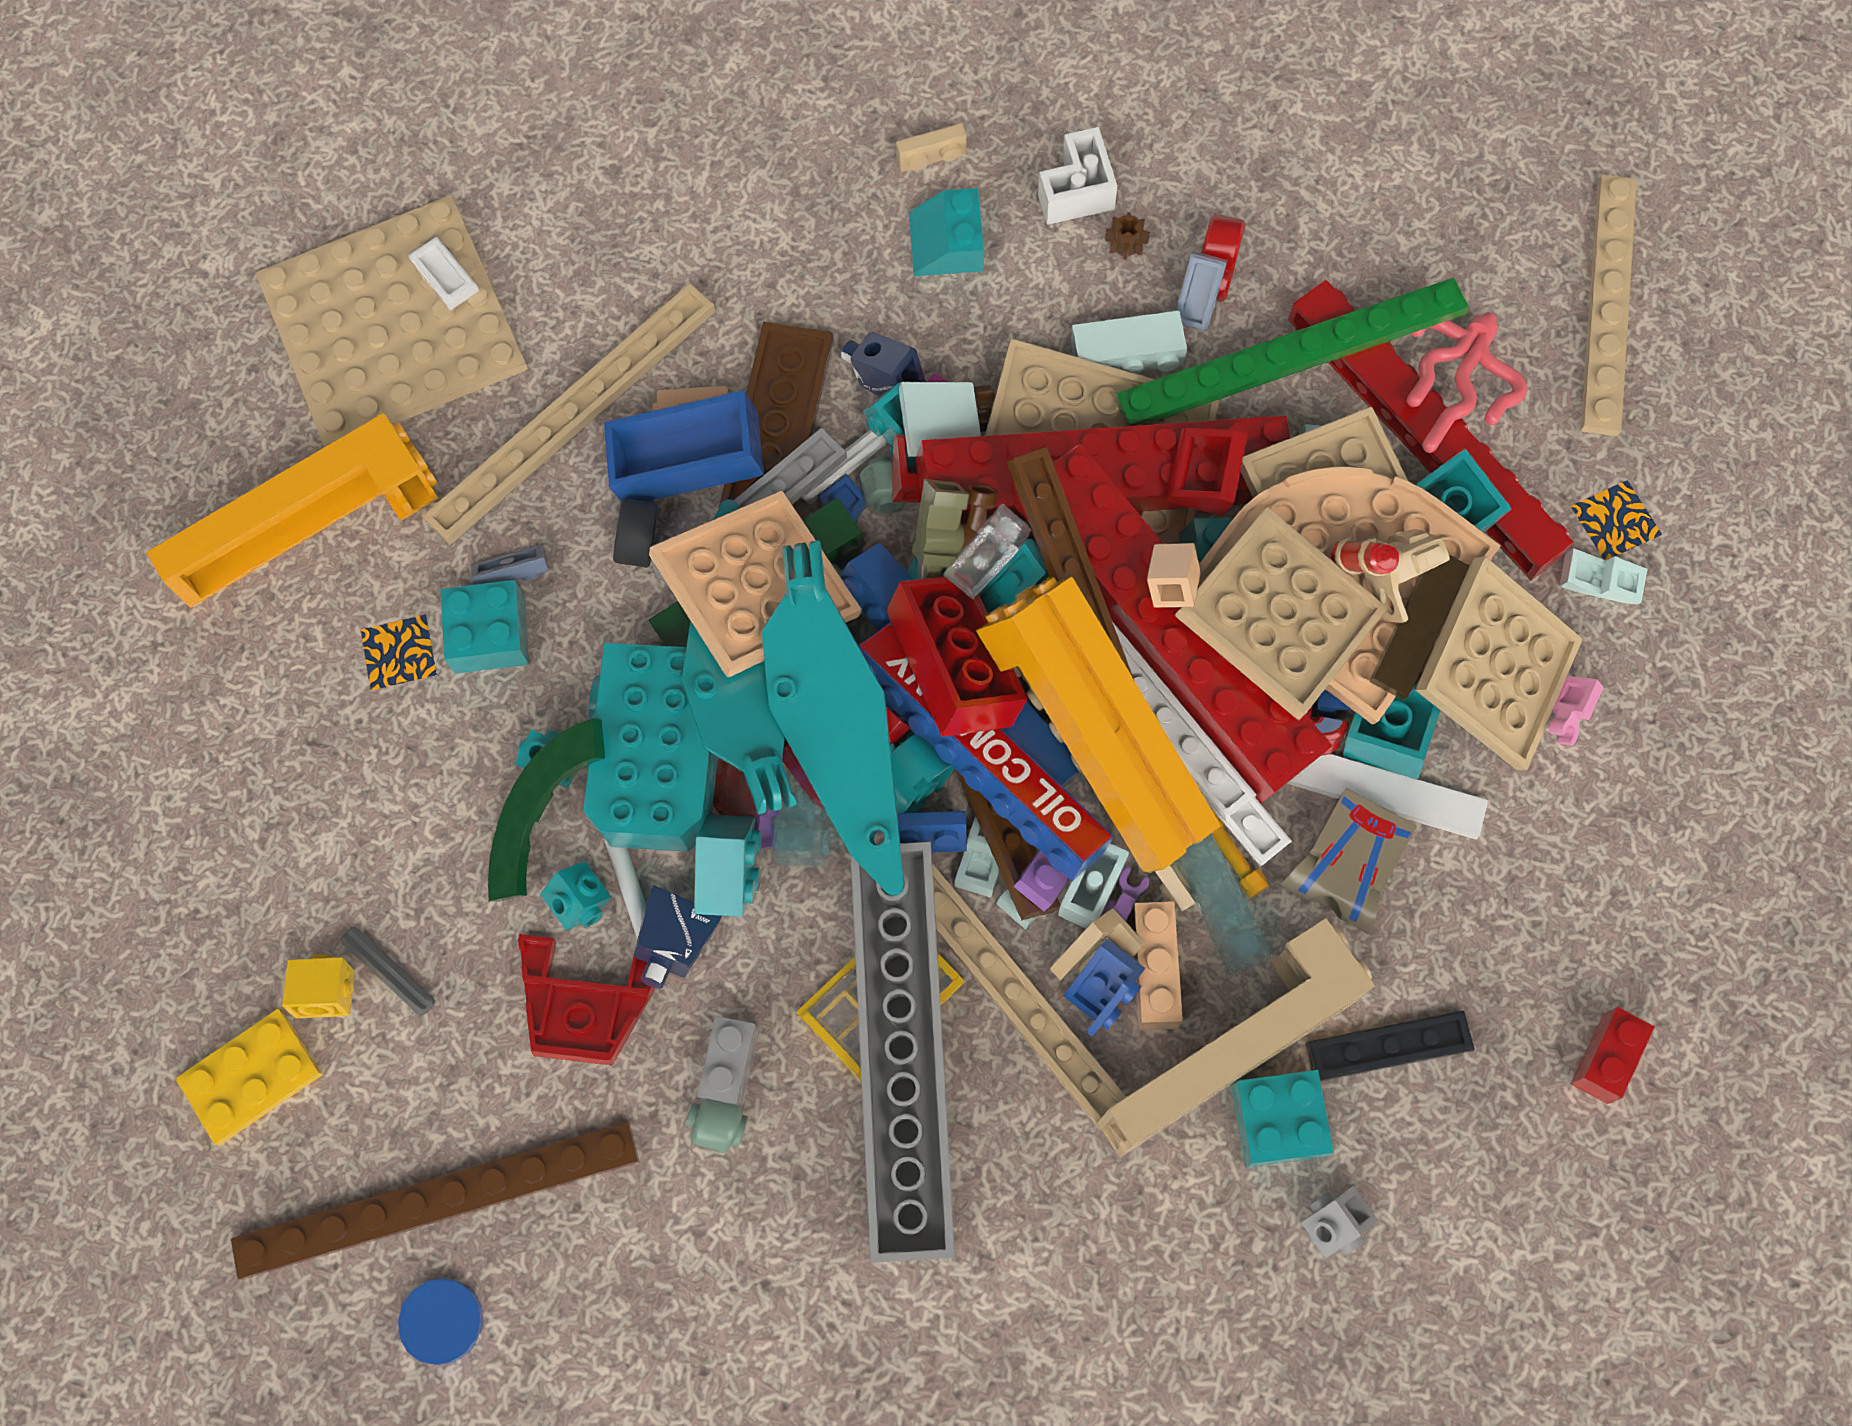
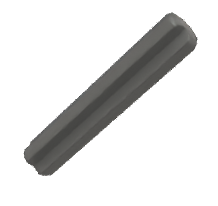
M351 927L343 934L340 940L341 943L414 1012L422 1016L432 1008L435 1003L434 998L357 927Z

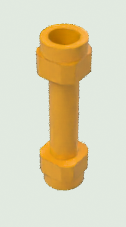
M1215 814L1221 826L1209 834L1206 840L1209 838L1213 839L1241 880L1238 885L1252 899L1265 891L1270 885L1265 880L1266 878L1260 869L1253 870L1224 828L1226 826Z

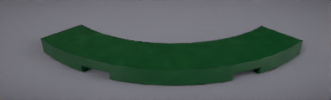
M592 718L561 732L535 754L514 783L501 811L492 842L488 874L489 902H500L527 896V864L531 847L529 835L534 822H539L545 808L554 796L553 790L564 779H569L582 768L605 759L602 720Z

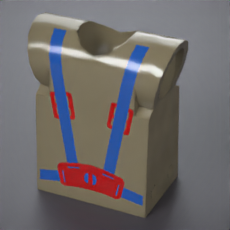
M1345 788L1308 855L1280 886L1308 902L1327 904L1339 919L1369 934L1376 918L1381 892L1417 825Z

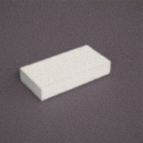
M437 236L408 255L411 263L450 311L479 292L476 283Z

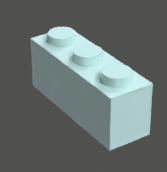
M1180 311L1072 325L1071 346L1073 356L1138 375L1143 371L1153 369L1163 372L1172 371L1184 365L1187 345Z

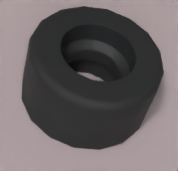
M629 498L621 500L613 561L615 563L645 568L650 566L651 557L649 552L654 541L658 514L657 503Z

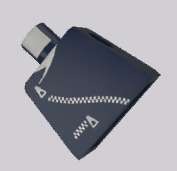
M871 332L868 333L861 344L849 340L842 349L841 358L852 364L859 385L878 397L899 382H926L917 350L906 344Z
M653 885L646 902L633 955L637 959L647 962L641 976V981L651 987L661 989L669 972L685 977L715 933L722 916L694 914V902Z

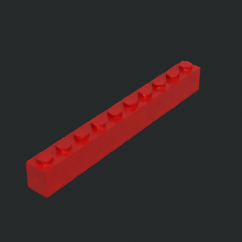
M1324 280L1293 303L1288 321L1297 330H1301L1356 310L1347 302L1345 294L1340 289L1334 288L1327 280ZM1389 341L1327 362L1369 408H1373L1380 420L1430 473L1464 449L1468 451L1512 508L1489 528L1486 534L1501 545L1500 549L1530 581L1566 554L1574 543L1567 529L1562 524L1555 522L1544 511L1540 500L1527 493L1519 484L1516 475L1511 470L1504 468L1494 458L1489 446L1476 439L1462 418L1453 422L1434 452L1428 453L1423 450V441L1447 407L1444 405L1439 393L1432 389L1418 407H1411L1408 404V395L1418 382L1419 374L1412 365L1406 364L1395 353V349Z

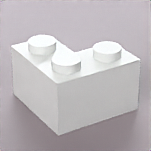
M1099 127L1065 134L1063 149L1065 166L1039 172L1038 197L1047 225L1115 210L1117 183Z

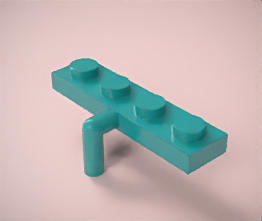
M1034 539L1023 541L977 589L988 614L1004 604L1010 605L1017 600L1015 596L1034 584L1038 586L1049 576L1039 547Z

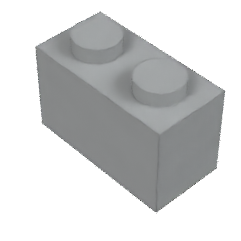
M715 1016L697 1097L701 1101L702 1099H710L736 1106L740 1104L743 1107L759 1035V1029L754 1023Z

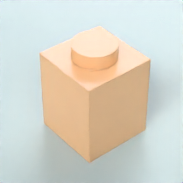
M1194 543L1154 544L1147 577L1154 607H1194L1201 573Z

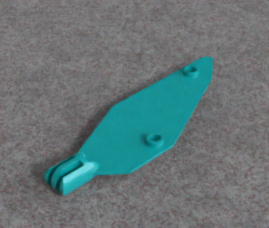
M734 500L723 501L713 520L740 509L739 505ZM690 621L681 682L704 749L744 772L758 815L766 813V803L770 811L780 810L782 799L786 808L795 806L797 804L782 762L785 736L769 709L765 661L727 678Z
M820 540L811 541L809 548L804 542L795 544L794 550L790 545L782 546L786 594L762 630L769 709L850 855L889 895L896 896L902 893L905 885L885 692L826 590ZM882 831L885 836L884 842L881 845H876L874 841L875 834Z

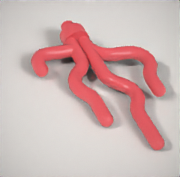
M1491 312L1474 316L1466 329L1450 320L1429 327L1457 341V343L1452 347H1440L1429 350L1422 356L1418 366L1420 378L1407 398V402L1411 407H1418L1432 388L1435 380L1434 365L1436 363L1451 362L1461 359L1464 355L1465 357L1455 374L1456 386L1461 394L1462 401L1449 406L1439 416L1423 441L1422 447L1425 452H1434L1453 422L1468 416L1475 408L1477 395L1470 380V375L1478 362L1486 370L1505 380L1512 387L1511 392L1500 395L1489 407L1484 417L1488 425H1495L1506 409L1518 405L1526 396L1528 388L1526 380L1521 373L1498 360L1489 350V345L1498 332L1497 318ZM1426 329L1411 333L1413 337H1420Z

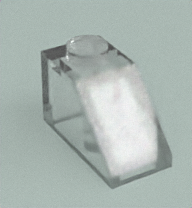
M1001 504L979 528L943 575L970 598L974 599L1020 550L1032 530L1031 527Z

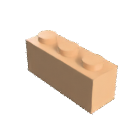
M1175 902L1134 903L1131 912L1132 929L1144 941V947L1134 956V959L1146 968L1136 980L1142 986L1136 994L1138 1030L1178 1029L1183 1019Z

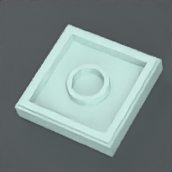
M902 382L899 386L908 457H916L922 440L981 436L973 382Z

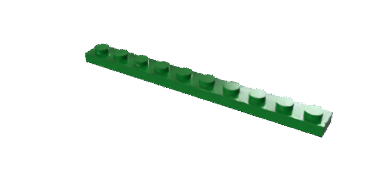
M1453 277L1116 393L1115 401L1126 426L1147 425L1466 315L1469 305Z

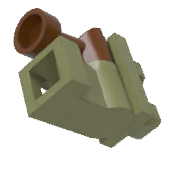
M924 479L916 529V541H914L912 553L918 559L917 576L919 579L942 577L944 567L953 568L952 576L969 574L975 585L980 570H989L991 560L988 556L992 548V541L985 532L987 508H993L996 505L997 490L983 485H969L966 492L958 482ZM967 503L972 506L967 522L960 523L962 509L966 510Z

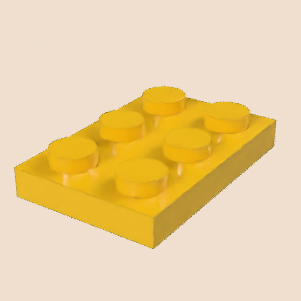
M278 1008L176 1077L175 1080L212 1142L220 1146L323 1074L284 1011Z

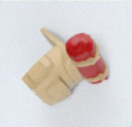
M1420 529L1398 532L1388 538V543L1376 540L1375 538L1362 542L1360 540H1353L1352 537H1347L1344 540L1337 541L1330 553L1331 560L1347 574H1364L1375 597L1388 608L1382 615L1383 619L1388 622L1397 623L1408 621V616L1398 590V584L1450 560L1443 539ZM1385 594L1392 600L1395 612L1388 606Z

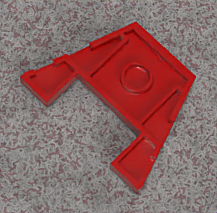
M519 934L518 944L522 960V979L525 986V1005L530 1049L533 1056L613 1066L656 988L641 981V976L647 962L633 956L627 986L550 978L549 975L556 947L555 939Z

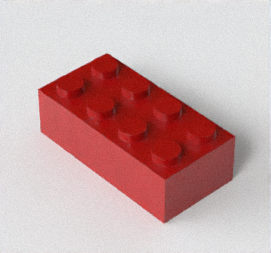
M970 575L900 581L886 612L941 737L1012 727L1028 698L1014 668L1001 672L976 630L988 623L985 618L988 613Z

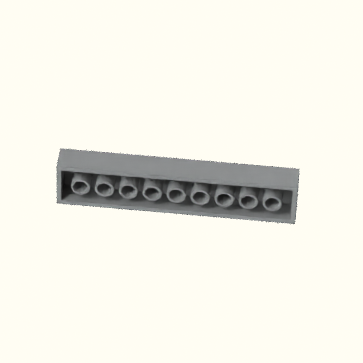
M931 842L900 844L905 886L902 893L896 896L889 895L851 856L871 1263L955 1258Z

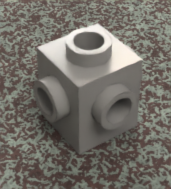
M1353 1185L1335 1198L1328 1192L1309 1205L1314 1213L1302 1221L1301 1224L1308 1232L1312 1243L1320 1249L1325 1258H1328L1339 1250L1342 1251L1344 1256L1354 1251L1365 1242L1362 1235L1379 1220Z

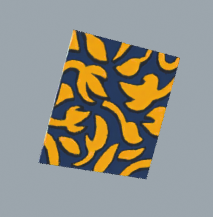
M1628 480L1570 506L1598 552L1606 561L1662 535Z
M426 614L360 629L371 691L437 675Z

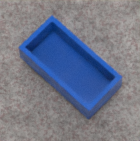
M745 390L604 422L609 488L620 501L623 498L651 501L764 475L758 411Z

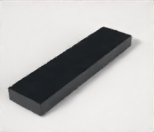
M1464 1010L1312 1040L1306 1043L1312 1069L1318 1070L1320 1082L1468 1053L1475 1050Z

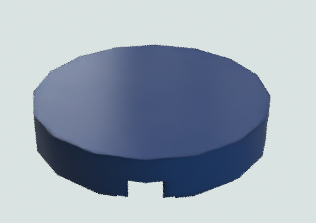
M444 1278L426 1281L414 1289L402 1304L398 1318L399 1338L406 1351L420 1362L432 1365L456 1362L470 1353L476 1344L479 1333L482 1331L484 1323L482 1305L475 1292L461 1282Z

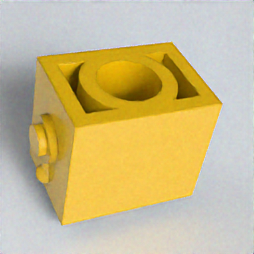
M315 954L310 959L288 960L282 1006L295 1019L350 1016L355 971L343 957L334 958L326 954Z

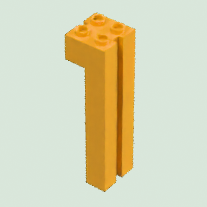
M382 413L153 547L146 554L162 581L191 608L384 494L400 521L404 520L439 499L432 488L438 483L399 421L391 424L385 413Z
M1052 577L1038 586L1034 584L1015 596L1017 600L1010 605L1004 604L987 614L985 618L988 623L976 630L1001 672L1019 666L1142 871L1164 870L1184 855L1189 846L1202 841L1220 827L1221 824L1073 577L1059 582Z

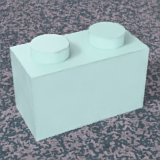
M1110 843L1104 854L1071 882L1060 905L1058 916L1085 929L1093 921L1101 917L1130 852Z

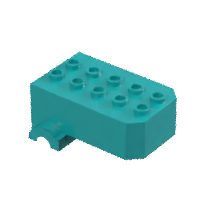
M604 643L600 676H595L591 685L589 719L602 720L605 759L589 765L583 812L611 847L689 852L696 846V836L707 816L712 814L718 756L704 749L681 682L686 647Z

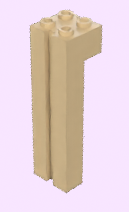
M1325 918L1286 944L1287 948L1269 962L1289 990L1288 993L1123 1099L1103 1115L1097 1124L1120 1158L1356 1003L1375 986L1371 981L1372 975L1369 968L1362 960L1356 959L1347 947L1348 943L1345 935L1337 926H1332L1328 919Z

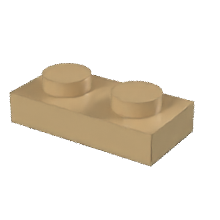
M962 123L896 142L897 163L901 172L921 170L928 164L942 160L953 161L961 155L967 154L966 132Z

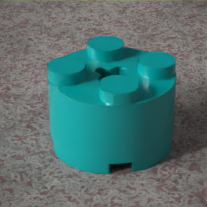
M911 730L903 738L899 747L894 743L890 744L897 814L917 813L927 804L924 800L933 791L938 793L955 769L951 764L944 762L938 756L936 750L923 737L917 736Z

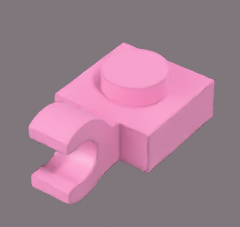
M1566 677L1552 712L1556 716L1551 721L1548 731L1550 734L1560 735L1557 740L1559 744L1573 746L1579 733L1578 720L1590 719L1604 688L1597 679Z

